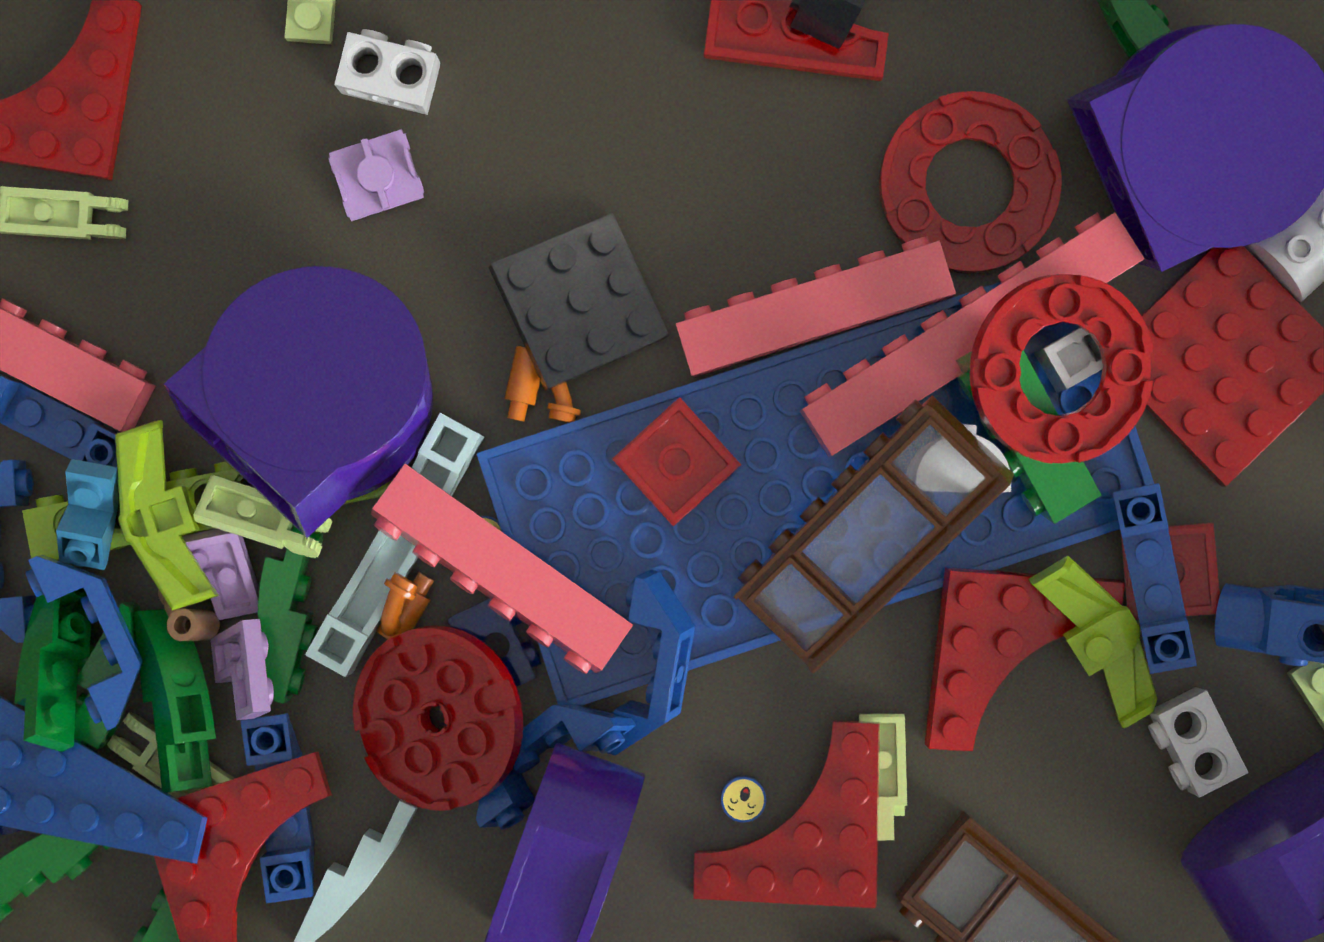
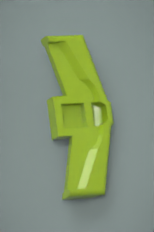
M153 421L115 434L120 503L118 520L125 541L131 544L171 610L219 596L182 538V535L197 531L199 527L194 520V512L186 487L179 486L170 490L166 488L163 421Z
M1069 556L1064 557L1029 578L1030 583L1076 625V627L1063 635L1089 676L1103 669L1120 726L1127 728L1151 714L1157 703V695L1139 638L1141 628L1128 607L1122 606Z

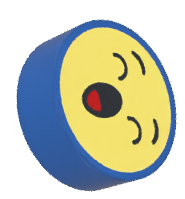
M739 775L731 778L723 786L721 805L726 815L732 820L743 823L750 822L758 818L764 811L766 794L763 786L755 778Z

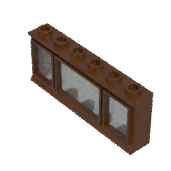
M933 395L923 405L915 399L897 417L896 421L901 426L890 437L882 432L864 450L863 453L868 459L857 470L850 464L832 482L831 485L836 491L825 502L818 496L799 516L804 523L794 533L786 528L768 547L773 554L763 564L755 559L737 578L742 583V586L733 597L736 600L739 598L804 661L812 674L825 664L1011 484L1014 473Z
M964 811L895 894L900 903L903 904L899 912L919 929L924 924H927L938 934L934 939L935 942H1120Z

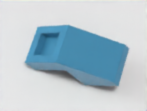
M71 459L65 471L68 506L56 529L59 561L80 567L85 566L105 570L119 505L117 467Z

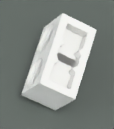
M362 29L361 35L347 32L334 84L340 93L428 115L441 64L436 53L431 52L432 47L413 40H406L404 46L387 42V35L368 29ZM365 55L377 56L378 65L374 71L367 74L357 72L356 66L361 57ZM411 65L421 67L423 71L418 82L410 85L400 82V74L404 68Z
M1081 327L1034 353L1056 393L1069 389L1103 369L1100 348L1091 334Z
M1195 687L1155 707L1154 711L1149 714L1153 721L1152 724L1148 725L1151 736L1161 750L1167 749L1174 764L1169 766V771L1180 790L1187 789L1188 792L1200 798L1249 773L1207 690ZM1188 711L1192 717L1191 729L1183 735H1178L1174 728L1175 719L1180 713ZM1209 752L1213 759L1212 768L1205 775L1198 776L1195 770V762L1201 754Z

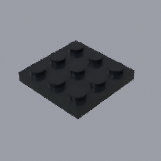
M613 213L491 263L489 266V270L545 391L669 336Z

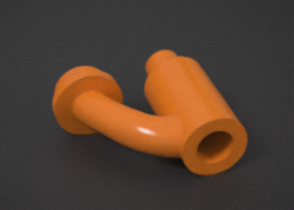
M516 346L504 399L511 401L507 418L525 422L528 405L535 406L540 378L526 348ZM565 382L551 388L556 404L548 403L547 409H550L548 418L567 423L576 421V416H580L581 410L573 408L567 383Z
M394 572L391 579L387 578L384 584L390 588L383 608L381 623L376 632L389 640L392 637L414 629L431 601L426 594L434 580L421 572H418L414 581Z

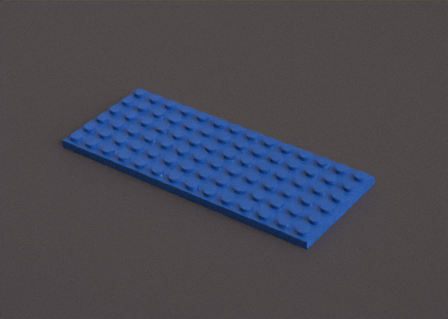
M999 282L983 288L986 292H989L1002 283ZM970 292L476 453L501 531L627 621L630 607L626 605V595L630 583L635 580L636 576L647 571L655 570L661 572L695 625L688 671L780 641L781 639L739 598L736 600L733 597L742 586V583L737 578L755 559L763 564L773 554L768 547L786 528L794 533L804 523L799 516L818 496L825 502L836 491L831 485L832 482L850 464L857 470L868 459L863 453L864 450L882 432L890 437L901 426L896 421L897 417L901 414L899 413L833 456L828 457L800 413V410L808 406L804 397L828 383L831 390L847 381L843 372L865 358L871 366L886 357L881 348L905 334L907 339L911 341L924 333V330L920 324L938 312L944 310L949 317L963 308L959 299ZM1066 322L1045 326L1030 338L1024 349L1058 415L1074 412L1090 401L1100 385L1102 370L1069 389L1056 393L1034 353L1080 328L1077 324ZM958 377L918 401L923 405L933 395L962 424L977 425L976 435L989 440L1002 453L1006 452L1001 442L997 438L993 440L984 429L979 419L980 414L974 400L971 401L958 381ZM680 397L738 460L741 466L673 527L612 458ZM929 425L893 463L906 475L909 464L915 454L929 442L942 438V435ZM1134 426L1130 433L1109 451L1084 461L1102 496L1053 524L1041 514L1038 516L1033 515L1021 495L1027 489L1019 476L1017 478L1013 477L1011 492L1001 493L885 606L942 588L945 567L994 571L1119 530L1120 526L1113 492L1154 484L1136 427ZM880 474L803 552L856 603L934 525ZM922 490L946 514L969 493ZM791 564L763 590L804 632L835 623L843 615ZM632 623L633 626L603 670L597 673L589 669L587 674H584L572 667L563 659L567 653L554 643H551L548 648L538 643L558 705L582 706L649 684L651 678L655 676L657 660L653 658V647L658 634L662 630Z

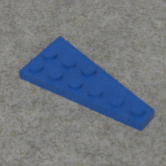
M0 696V826L197 864L208 817L164 791L148 784L135 776V774L114 764L75 739L74 746L63 752L23 741L25 711Z

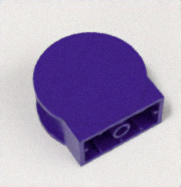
M1246 24L1196 25L1173 30L1157 37L1139 49L1123 65L1117 75L1067 99L1112 207L1145 258L1139 264L1163 272L1213 247H1240L1273 237L1296 222L1312 206L1324 189V73L1317 62L1301 46L1273 30Z
M313 266L291 269L272 275L248 288L221 315L211 332L206 347L164 383L181 419L306 538L318 529L347 500L366 495L391 481L404 464L408 465L425 439L433 408V391L424 343L412 314L404 303L384 285L360 273L336 267Z
M556 743L484 942H590L636 810L645 774Z
M1324 748L1293 770L1267 782L1232 804L1199 831L1182 854V866L1230 942H1302L1324 932Z

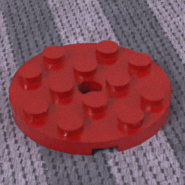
M432 625L406 631L390 638L378 647L369 657L358 678L353 699V723L355 732L360 730L361 738L368 754L364 759L382 785L403 801L429 810H452L486 797L500 786L512 770L520 751L523 736V712L519 693L511 674L502 660L490 647L475 636L447 626ZM432 706H441L440 710L444 715L446 727L438 729L431 723L429 714Z

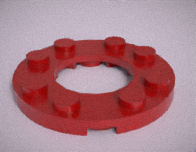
M976 91L957 92L941 96L908 116L893 135L885 151L879 179L880 198L885 217L901 243L904 244L928 236L930 243L940 240L949 271L956 273L992 271L1014 262L1032 249L1044 236L1055 217L1062 187L1061 167L1056 149H1053L1048 137L1041 128L1040 122L1026 109L1007 98ZM961 140L982 141L996 148L1008 162L1013 176L1012 197L1005 211L993 222L978 227L958 226L942 218L933 208L926 191V173L933 157L946 145Z
M1053 274L1038 277L1017 286L1000 299L988 313L981 324L972 348L970 385L981 419L990 432L1006 447L1024 457L1050 464L1083 462L1102 455L1120 443L1130 433L1142 416L1149 401L1153 387V381L1150 380V353H1154L1149 330L1144 319L1131 301L1120 291L1103 281L1081 275ZM1060 322L1077 324L1091 334L1100 348L1103 364L1100 385L1090 401L1078 410L1062 415L1044 413L1029 402L1021 389V368L1019 364L1021 353L1030 338L1045 326Z

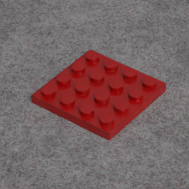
M1244 246L1210 248L1141 315L1149 330L1154 353H1150V380L1153 381V387L1146 409L1221 487L1227 486L1324 393V328Z

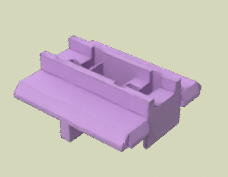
M402 129L370 140L365 138L361 140V143L329 153L330 158L328 159L333 174H335L342 199L344 200L343 206L346 215L350 217L351 221L424 198V189L409 152L410 146L406 134H403Z

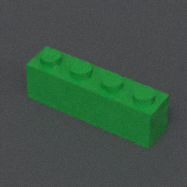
M1023 350L1019 363L1022 391L1033 406L1044 413L1058 415ZM971 351L956 360L963 373L958 377V381L966 395L973 401L970 385ZM979 416V419L988 435L993 440L996 439V437L990 432V430L987 428V426ZM1002 444L1006 451L1003 455L1007 460L1010 471L1014 473L1013 477L1017 478L1019 476L1027 489L1021 495L1034 516L1041 514L1053 524H1056L1102 496L1084 461L1044 463L1024 457Z

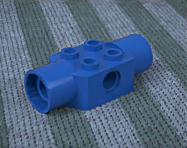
M1226 583L1221 591L1216 611V645L1279 656V662L1287 665L1307 666L1308 661L1324 663V633L1319 627V624L1324 626V589L1296 585L1256 588Z

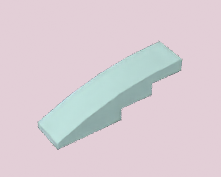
M400 799L384 835L369 828L363 835L348 868L334 862L327 869L294 942H315L362 895L400 843L418 809L417 806Z

